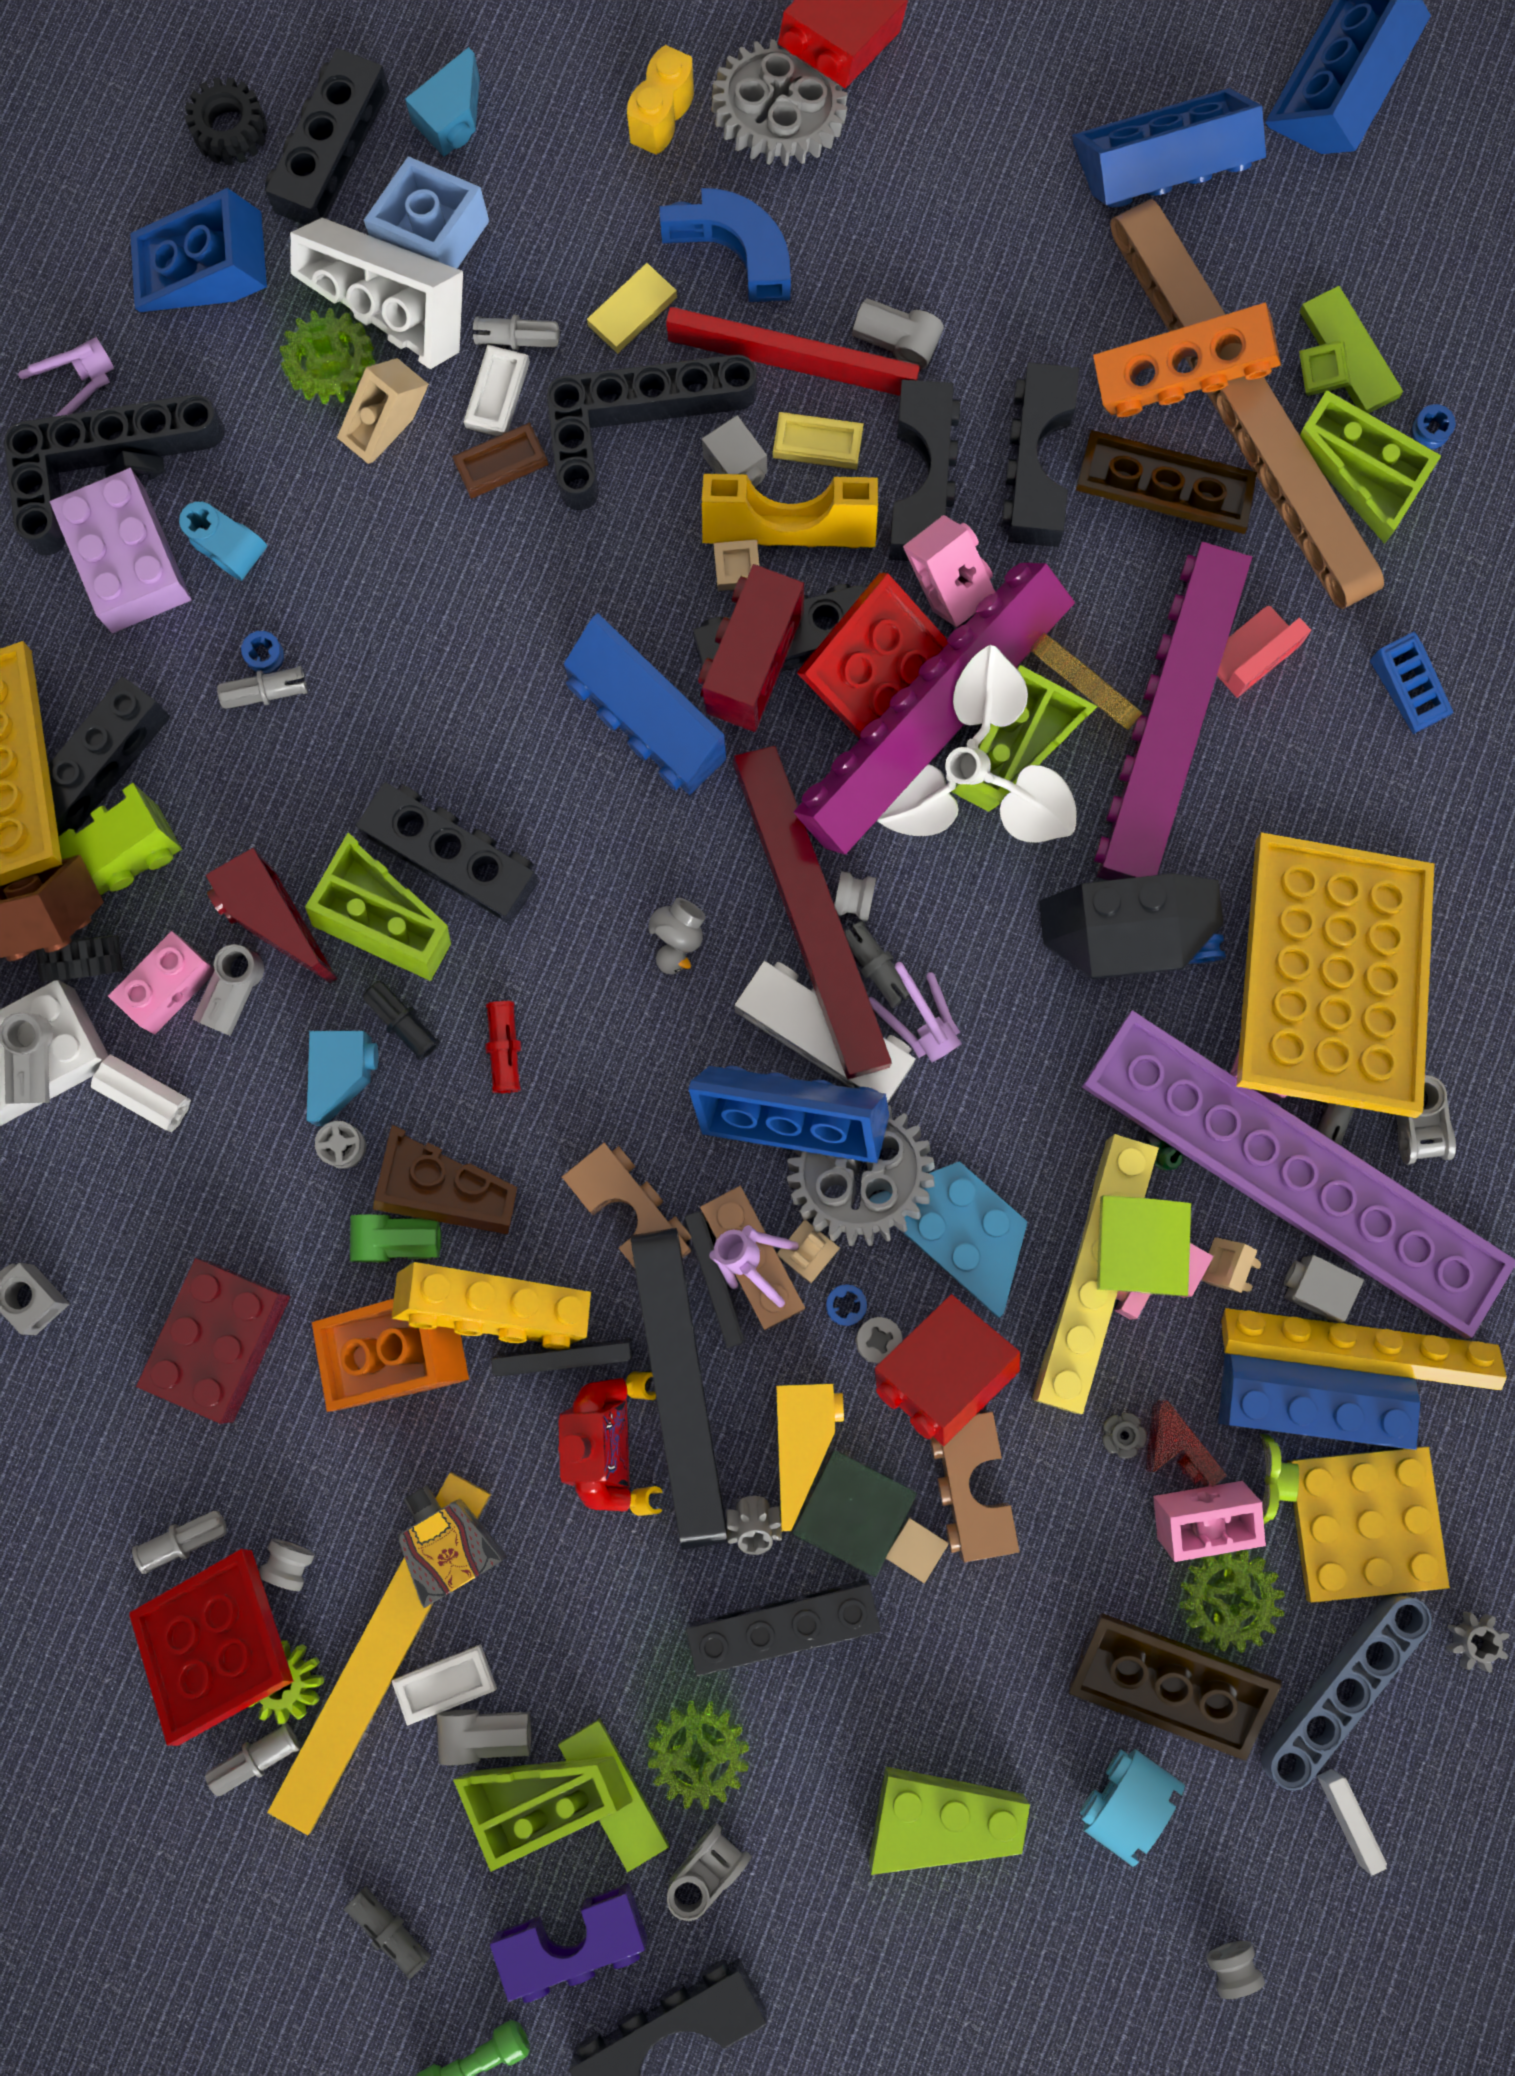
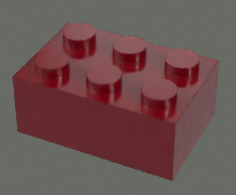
M753 564L748 577L741 576L736 584L732 596V602L736 603L731 619L723 617L715 638V642L720 644L714 659L707 657L698 683L703 685L700 697L704 698L706 714L756 732L804 615V582Z
M195 1258L136 1387L219 1424L234 1423L291 1296L211 1261Z

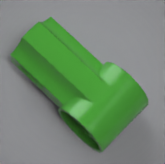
M351 1215L350 1262H390V1258H439L441 1228L438 1221L427 1219H391L389 1215Z

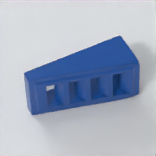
M1415 631L1379 649L1369 660L1413 735L1453 713L1427 652ZM1404 654L1407 661L1396 666L1393 659ZM1413 670L1416 676L1403 683L1401 675ZM1422 685L1426 692L1411 699L1408 692ZM1431 700L1435 707L1418 716L1415 708Z

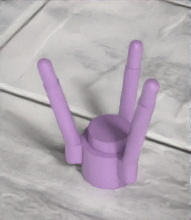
M97 337L77 346L73 350L31 364L27 369L21 370L18 373L20 379H26L71 363L81 380L90 377L92 381L55 416L72 414L97 389L110 383L105 373L113 370L114 366Z
M897 962L895 969L927 1023L916 1030L921 1038L918 1039L875 998L869 997L872 1009L911 1045L918 1058L927 1054L933 1063L962 1044L957 1037L960 1031L952 1020L935 974L929 972L926 977L941 1018L939 1016L934 1017L903 963Z
M749 1225L745 1226L742 1232L733 1229L721 1234L716 1240L714 1250L710 1252L709 1256L718 1264L730 1288L736 1289L738 1287L734 1274H744L778 1307H783L785 1305L784 1299L756 1270L760 1261V1250L756 1242L789 1250H797L799 1247L798 1243L789 1239L757 1232Z

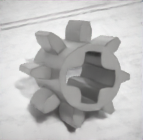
M747 1496L740 1499L736 1505V1510L730 1509L726 1511L728 1543L738 1542V1547L744 1553L751 1555L765 1553L771 1548L773 1540H782L780 1507L770 1508L769 1502L764 1497Z
M1463 1612V1623L1458 1626L1448 1625L1447 1627L1453 1632V1643L1446 1646V1649L1463 1655L1460 1660L1461 1667L1471 1670L1477 1661L1478 1666L1483 1671L1490 1673L1492 1672L1491 1662L1497 1658H1508L1507 1654L1502 1651V1641L1506 1640L1509 1634L1493 1629L1496 1618L1491 1615H1483L1478 1623L1473 1613ZM1475 1634L1484 1641L1481 1649H1478L1475 1644L1471 1643L1472 1637Z

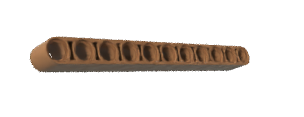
M1149 199L1111 219L1110 227L1116 245L1169 332L1226 315L1156 201ZM1238 343L1226 345L1220 353V358L1223 360L1234 359L1239 355L1242 345ZM1185 357L1193 370L1198 363V357ZM1244 376L1228 381V386L1221 390L1208 392V397L1254 472H1257V478L1334 604L1338 608L1344 609L1382 589L1384 577L1378 563L1265 378L1247 380Z

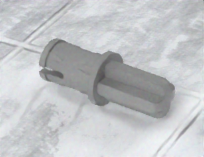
M513 315L511 319L476 316L473 323V330L490 331H479L478 334H473L475 345H511L512 350H519L520 346L555 348L559 343L560 330L558 323L555 321L522 320L519 315Z
M301 666L263 674L260 670L257 671V676L217 685L218 698L224 709L263 702L266 706L270 705V700L297 694H308L306 681L287 684V681L305 677Z
M212 1511L180 1527L177 1524L169 1526V1532L132 1548V1555L137 1568L142 1574H147L151 1570L178 1557L183 1560L189 1558L191 1551L225 1536L227 1533L225 1520L219 1511Z
M288 1723L282 1724L280 1728L252 1745L248 1742L244 1743L242 1751L207 1771L205 1778L211 1792L216 1796H222L255 1775L258 1778L264 1776V1769L292 1752L300 1750L299 1741Z

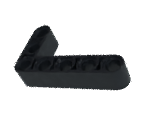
M730 355L566 375L556 378L547 389V402L556 478L563 502L573 510H585L594 505L598 498L599 488L591 428L737 411L748 408L757 397V370L754 363L743 355ZM736 378L747 382L744 386L740 387L729 385V382ZM692 384H701L705 387L698 392H691L686 389ZM650 389H658L662 391V393L656 397H647L644 395V393ZM609 394L620 396L618 400L611 403L601 400ZM567 399L578 401L569 408L559 406L561 402ZM571 439L583 441L582 444L575 448L563 446ZM575 479L588 481L584 487L579 489L568 487L569 483Z
M187 395L14 424L5 435L4 446L13 523L17 533L36 553L49 556L57 553L63 548L66 541L49 501L62 496L59 473L109 465L122 451L161 457L210 449L218 445L224 437L225 428L222 420L206 397ZM208 418L203 425L193 427L198 419ZM165 424L160 432L151 433L156 426ZM122 431L117 439L109 440L113 433ZM80 438L75 445L67 447L72 439ZM37 444L32 452L24 454L27 448ZM42 484L36 493L29 494L35 485ZM47 524L43 532L34 535L36 528H38L40 525Z

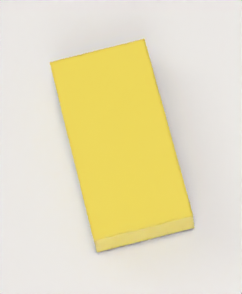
M646 263L587 318L588 327L618 354L677 298V290Z
M779 412L773 458L857 470L864 423Z

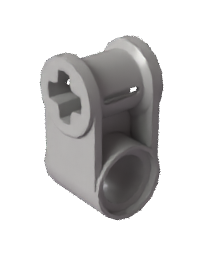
M1425 1075L1424 1090L1428 1096V1103L1423 1109V1113L1417 1118L1396 1115L1398 1147L1401 1158L1406 1165L1414 1164L1416 1159L1440 1156L1443 1160H1452L1456 1153L1455 1134L1450 1121L1447 1091L1445 1085L1433 1076ZM1432 1140L1433 1143L1421 1144L1420 1141Z
M717 1823L712 1825L696 1843L687 1859L675 1871L668 1882L666 1899L668 1908L680 1920L692 1921L702 1916L722 1891L727 1889L736 1880L751 1860L752 1856L747 1851L741 1853L721 1834L722 1827ZM686 1882L694 1883L702 1892L700 1899L691 1905L679 1902L675 1896L677 1887Z

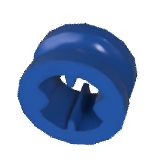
M1431 404L1425 407L1414 420L1411 427V435L1415 441L1427 448L1437 449L1443 446L1452 435L1456 426L1455 417L1447 407ZM1432 420L1440 424L1434 434L1426 430Z
M255 631L249 634L242 643L241 654L243 659L254 672L257 673V671L261 670L263 674L276 672L282 666L284 650L272 633ZM263 644L266 649L269 648L270 657L267 660L262 661L260 657L256 661L254 660L258 656L255 650L258 646Z
M1214 934L1189 964L1211 963L1224 960L1226 952L1220 949V944L1224 942V936Z
M840 1285L833 1289L827 1297V1314L838 1325H854L866 1313V1297L859 1288L853 1285ZM847 1292L852 1293L857 1297L853 1303L859 1302V1311L857 1314L850 1312L846 1318H841L836 1314L839 1307H833L835 1297L843 1298Z

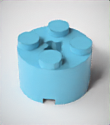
M1120 1749L1106 1770L1110 1780L1102 1794L1095 1789L1092 1791L1081 1808L1080 1814L1085 1822L1084 1832L1134 1867L1139 1863L1134 1852L1139 1848L1147 1854L1176 1809V1806L1169 1802L1173 1790L1182 1795L1185 1784L1138 1750L1134 1749L1127 1754Z

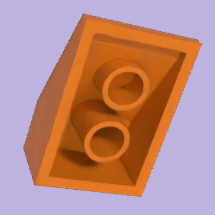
M394 1298L311 1322L327 1412L429 1391L469 1380L461 1335L454 1333V1328L437 1326L435 1329H421L409 1326V1321L391 1319Z

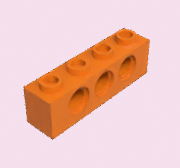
M1266 302L1093 355L1103 406L1110 415L1117 414V417L1133 416L1143 410L1142 406L1159 402L1160 405L1177 403L1185 398L1186 393L1202 389V392L1205 393L1218 391L1228 386V381L1245 376L1247 380L1259 379L1269 375L1272 372L1271 368L1281 366L1272 317ZM1230 343L1242 345L1239 355L1234 359L1223 360L1220 358V353L1226 345ZM1187 356L1198 357V363L1192 371L1188 373L1177 372L1178 364L1183 358ZM1148 368L1155 370L1154 378L1150 383L1144 386L1135 385V379L1142 370Z

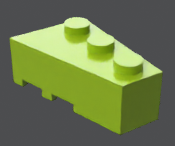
M1328 390L1324 393L1299 435L1324 476L1384 544L1399 525L1441 457L1440 454Z
M1021 665L1017 669L1025 680L1028 692L1024 712L1014 723L1008 726L999 727L990 724L989 733L978 745V749L984 751L990 759V773L1009 780L1016 784L1020 772L1025 767L1030 765L1039 766L1098 707ZM983 781L975 785L956 783L955 789L951 792L989 812L1001 804L1004 797L1011 791Z
M133 782L122 790L126 798L109 811H107L105 806L98 807L90 813L94 822L78 833H75L73 829H68L58 837L61 859L81 855L100 895L109 890L118 891L126 888L133 883L134 876L147 869L155 870L167 865L173 860V855L182 850L159 806Z
M347 833L305 906L311 925L431 981L451 945L447 924L408 888L405 889L388 873V869L383 864L373 859L358 844V841L350 833Z
M614 1756L473 1770L453 1779L490 1872L613 1814L633 1802Z
M885 1766L869 1858L871 1875L1022 1854L1030 1804L1022 1793Z

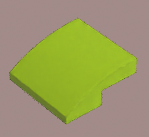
M1101 1196L1097 1290L1188 1296L1191 1203L1135 1197Z

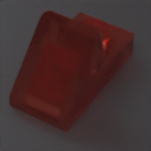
M1159 1400L1152 1407L1146 1470L1149 1472L1157 1471L1179 1453L1182 1458L1177 1463L1194 1484L1201 1481L1203 1485L1214 1487L1227 1476L1169 1401Z

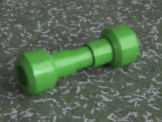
M511 2019L495 2028L492 2039L475 2048L474 2053L462 2060L458 2058L444 2067L433 2064L417 2073L416 2076H474L483 2070L486 2072L502 2062L512 2066L528 2056L530 2050L529 2040L521 2024Z

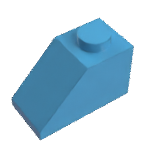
M469 47L405 98L412 124L444 157L453 149L464 146L476 131L480 76L475 54Z
M309 1031L308 1122L315 1126H324L371 1082V1070H377L379 1053L377 1043H372V1037L366 1032Z

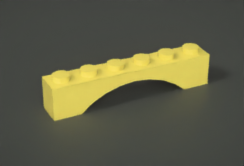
M1116 1134L1106 1140L1093 1186L1080 1248L1057 1323L1043 1358L1032 1396L1034 1401L1075 1414H1083L1118 1293V1291L1097 1290L1100 1197L1106 1195L1145 1198L1158 1147Z

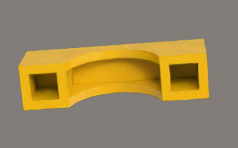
M703 475L702 543L714 544L757 539V545L876 547L878 478L834 477L828 488L818 497L803 503L786 504L768 499L759 493L752 485L748 475Z

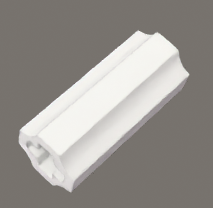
M111 1054L101 1062L98 1070L92 1077L91 1088L169 1132L174 1131L180 1125L189 1109L191 1102L189 1098Z

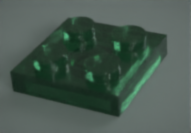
M834 1449L793 1531V1535L876 1578L917 1492Z

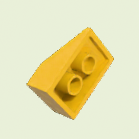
M833 1384L776 1386L782 1531L792 1530L835 1434V1422H844L843 1393H834Z

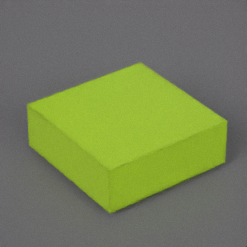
M1343 340L1299 351L1307 396L1351 385Z

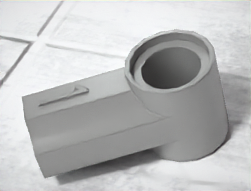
M866 298L857 313L852 336L890 350L897 360L917 364L920 366V369H924L930 362L944 330V325L940 319L929 312L913 310L907 314Z
M237 944L226 945L215 956V971L192 1019L230 1036L253 986L260 982L265 970L264 963L258 954ZM239 956H246L248 960L247 971L242 976L234 978L231 974L232 962Z
M28 1013L11 1014L0 1025V1043L4 1047L5 1104L50 1103L49 1046L53 1039V1030L48 1020L41 1015ZM25 1022L31 1023L35 1030L34 1040L27 1047L20 1043L17 1035L19 1027Z
M468 1709L451 1710L437 1714L438 1764L465 1765L479 1762L480 1758L529 1756L531 1753V1721L529 1712L479 1714L478 1710Z

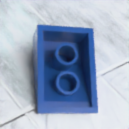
M229 188L223 189L130 233L135 309L139 312L235 302L267 287L262 213Z

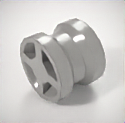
M841 871L834 905L838 916L851 913L856 914L859 920L868 921L876 882L875 877L867 876L862 880L854 878L850 872Z
M333 1121L325 1124L318 1131L315 1137V1149L323 1162L338 1169H348L356 1166L363 1159L366 1153V1141L364 1135L357 1128L344 1121ZM347 1146H349L348 1149L344 1152L345 1156H343V1151L346 1149Z
M876 1317L869 1319L861 1325L857 1331L855 1341L860 1355L867 1361L878 1364L903 1339L896 1323L888 1318Z
M271 1539L268 1546L270 1552L269 1559L259 1569L261 1579L281 1588L301 1591L305 1582L302 1574L305 1567L312 1564L315 1554L299 1545L280 1539Z
M1236 1941L1227 1943L1211 1950L1207 1954L1206 1958L1209 1967L1216 1971L1219 1979L1216 1988L1221 1998L1235 1999L1253 1994L1265 1985L1262 1972L1256 1969L1253 1963L1255 1951L1251 1942Z

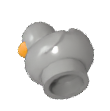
M676 898L671 906L658 908L653 912L649 920V933L651 935L657 934L659 938L667 943V945L662 946L658 950L656 955L658 968L666 974H675L684 968L690 969L691 963L685 953L697 950L703 940L700 926L706 919V916L695 904L683 898Z

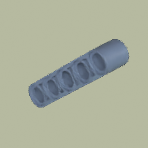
M1390 1594L1378 1603L1264 1747L1261 1753V1765L1263 1771L1270 1779L1282 1788L1292 1791L1303 1789L1312 1781L1427 1635L1431 1628L1432 1617L1429 1609L1423 1602L1404 1594ZM1408 1605L1412 1611V1620L1406 1628L1399 1629L1395 1622V1614L1400 1607ZM1379 1641L1383 1646V1657L1380 1662L1371 1666L1367 1662L1366 1651L1372 1643ZM1350 1678L1354 1682V1694L1348 1701L1340 1702L1336 1694L1337 1687L1340 1682ZM1316 1716H1323L1326 1722L1324 1733L1318 1738H1309L1307 1734L1309 1721ZM1294 1753L1297 1760L1294 1771L1285 1776L1279 1775L1277 1770L1279 1759L1284 1754Z

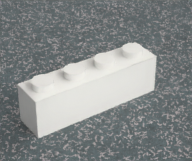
M764 961L735 1003V1013L850 1088L869 1087L879 1093H886L888 1103L915 1062V1058L909 1055L912 1049L900 1039L889 1035L887 1039H883L892 1060L890 1068L847 1080L814 987L812 990H809L798 983L799 975L786 965L777 962L775 966H772Z

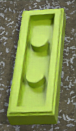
M1340 286L1302 304L1299 312L1319 346L1339 340L1344 341L1351 385L1346 386L1345 389L1357 408L1369 414L1400 398L1403 393L1402 388Z
M600 1718L559 1742L558 1746L566 1761L614 1756L633 1802L599 1821L627 1873L669 1848L665 1835Z

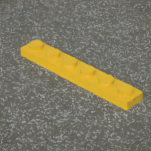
M1225 1308L1221 1320L1224 1353L1495 1390H1502L1507 1378L1500 1347L1497 1344Z

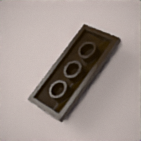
M1091 430L1077 479L1076 491L1245 534L1248 528L1257 472Z
M1101 1613L1085 1638L1068 1694L1246 1761L1282 1684L1281 1680Z

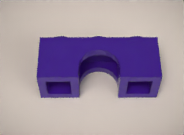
M630 1883L584 1900L581 1913L587 1935L576 1945L561 1946L554 1943L546 1934L541 1916L496 1932L490 1947L508 2002L522 1997L523 2003L532 2002L546 1996L550 1992L549 1987L567 1980L569 1986H574L594 1977L595 1969L611 1963L614 1969H619L638 1961L641 1958L639 1953L646 1949L648 1938Z

